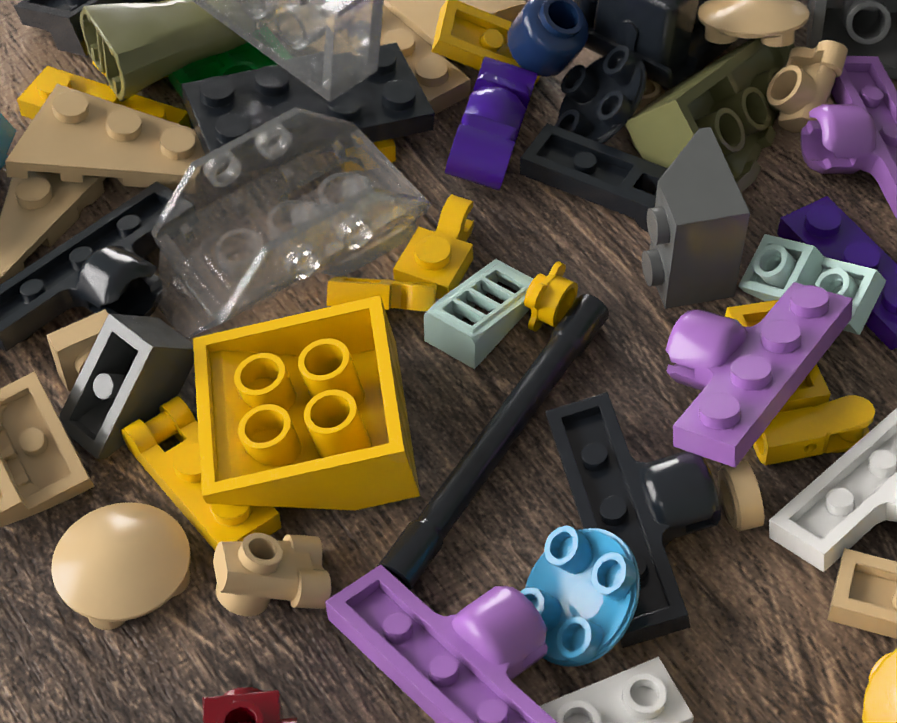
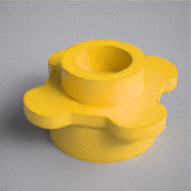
M557 261L551 268L548 276L541 273L538 274L527 289L524 306L531 309L528 328L532 331H538L543 322L556 327L576 300L578 285L563 277L566 269L564 263Z

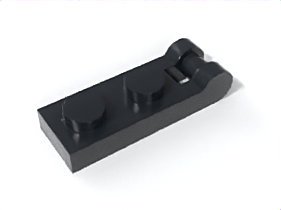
M549 123L544 126L520 158V175L634 218L638 226L648 232L647 211L649 208L655 207L658 180L668 169Z

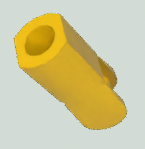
M847 395L816 405L815 407L810 406L779 412L753 444L758 459L765 466L822 455L823 453L847 452L870 432L868 426L873 422L875 408L864 397Z

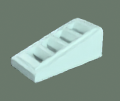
M497 259L493 260L440 298L424 314V341L475 369L530 310L524 306V299L533 278ZM499 281L518 292L513 293L496 283ZM490 293L504 302L500 304L485 295ZM477 305L490 313L486 315L473 307ZM465 317L475 324L471 326L462 321V319Z

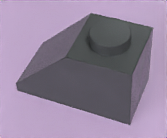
M109 313L59 415L68 435L97 459L109 457L125 444L121 435V429L138 419L144 423L160 414L159 407L178 396L194 365L193 343L158 317Z

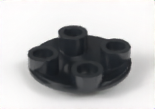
M621 45L614 48L609 54L591 63L587 68L583 65H576L571 68L561 82V91L565 94V97L562 101L555 126L602 144L612 138L625 126L627 120L632 117L643 97L647 73L642 59L627 46Z

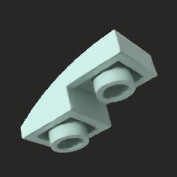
M764 234L738 287L765 302L779 300L793 282L818 286L828 292L853 298L852 318L843 330L860 335L886 280L876 269L826 258L814 245Z

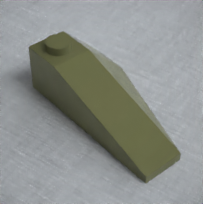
M750 38L654 99L632 115L625 124L635 149L644 160L668 168L698 129L711 127L742 193L756 181L762 168L757 162L763 148L772 145L777 134L772 127L780 110L768 102L767 89L772 78L781 69L786 67L790 51L795 47L794 43L784 47H770L761 43V38Z

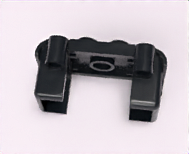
M574 0L584 13L589 25V38L584 48L604 56L617 46H627L644 62L647 78L668 89H672L705 68L733 44H715L705 39V26L698 19V9L708 0Z

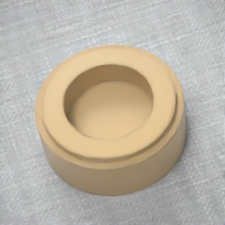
M744 460L740 461L735 468L728 465L721 466L718 471L719 492L725 514L732 528L741 532L763 526L765 516L762 496L750 464Z

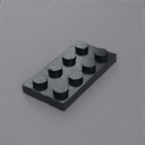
M396 42L374 45L364 49L333 55H322L312 59L276 66H266L261 69L235 74L214 76L182 84L183 103L214 176L434 130L435 112Z

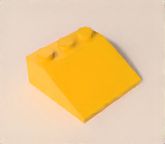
M381 296L193 338L202 497L206 504L356 511L420 496L397 346Z

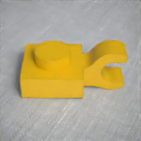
M451 194L443 206L436 231L434 232L422 227L417 228L393 268L395 281L437 283V299L442 298L460 284L473 261V244L466 242L474 227V221L467 219L468 214L473 208V201Z

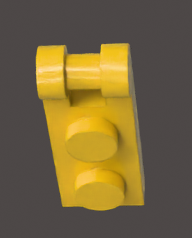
M179 396L159 407L160 414L144 423L138 419L121 429L123 440L133 456L214 551L219 542L243 541L246 536L252 533H263L270 536L282 528L279 512L274 507L206 504L202 497L198 422L195 420L188 405ZM174 435L180 443L164 452L158 444Z

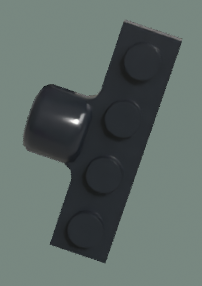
M155 182L1 284L0 347L7 352L18 343L29 339L37 330L74 307H85L94 314L106 309L108 314L150 317L160 303L163 284L161 278L154 275L157 267L143 258L161 245L172 241L177 234L198 221L193 203L164 185Z
M608 392L545 411L583 529L599 528L615 534L627 544L637 562L640 577L639 600L633 619L620 639L622 648L690 628L688 612L665 552V547L675 538L714 527L721 520L719 494L711 470L704 457L683 451L648 463L636 461L629 452Z

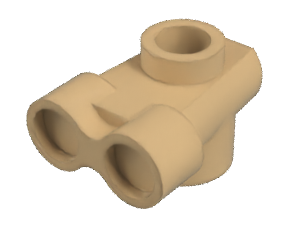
M832 40L820 41L816 48L794 47L791 49L786 67L781 69L772 78L767 89L768 102L780 110L778 123L783 129L793 133L801 132V129L809 120H817L816 118H810V110L822 104H834L829 96L835 79L841 76L848 53L845 45Z
M252 533L246 536L243 541L219 542L215 549L213 565L217 581L216 596L223 607L230 612L240 616H256L266 610L271 599L290 601L293 608H326L325 601L331 596V579L328 571L324 570L322 566V543L318 536L287 534L283 541H277L267 534Z

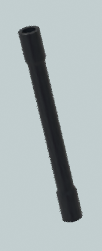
M582 294L575 300L552 331L547 345L417 519L407 525L377 567L382 565L411 591L442 548L446 535L574 359L583 354L609 318L608 308L600 299L593 295Z

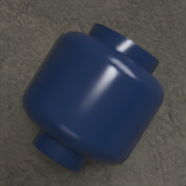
M529 0L508 30L507 45L512 57L523 69L538 73V76L542 77L556 76L566 70L583 50L589 38V25L584 13L573 0Z

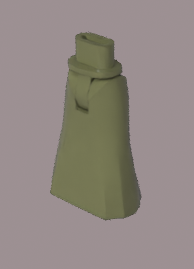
M167 0L150 3H116L84 6L80 12V24L91 59L100 72L106 73L109 86L119 101L123 102L149 85L188 64L222 54L249 42L254 35L261 32L262 24L280 19L281 13L276 0Z

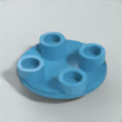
M566 525L558 527L548 536L544 553L534 565L526 582L525 589L520 591L533 603L547 627L545 643L548 649L547 655L543 658L551 663L566 667L582 666L591 663L610 651L628 629L639 600L640 577L637 562L632 551L615 534L599 528L577 530Z

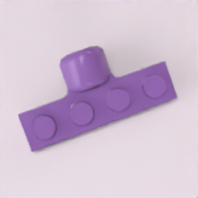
M847 56L842 74L835 79L831 90L837 104H822L809 111L810 118H816L817 120H809L801 129V153L807 166L821 174H853L859 170L870 173L879 184L897 219V90L878 56Z
M793 282L765 317L753 327H744L738 320L705 310L687 311L680 316L672 329L666 347V352L671 362L676 364H668L666 371L677 383L701 390L702 392L673 425V447L735 468L852 318L853 298L828 292L818 286Z
M379 565L325 601L328 620L436 723H557L511 681L547 655L548 649L545 643L547 627L542 616L533 603L514 587H493L457 614L442 616L433 612L387 569Z

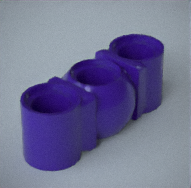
M484 57L473 92H471L465 113L457 129L447 160L445 174L500 191L538 73L493 58Z

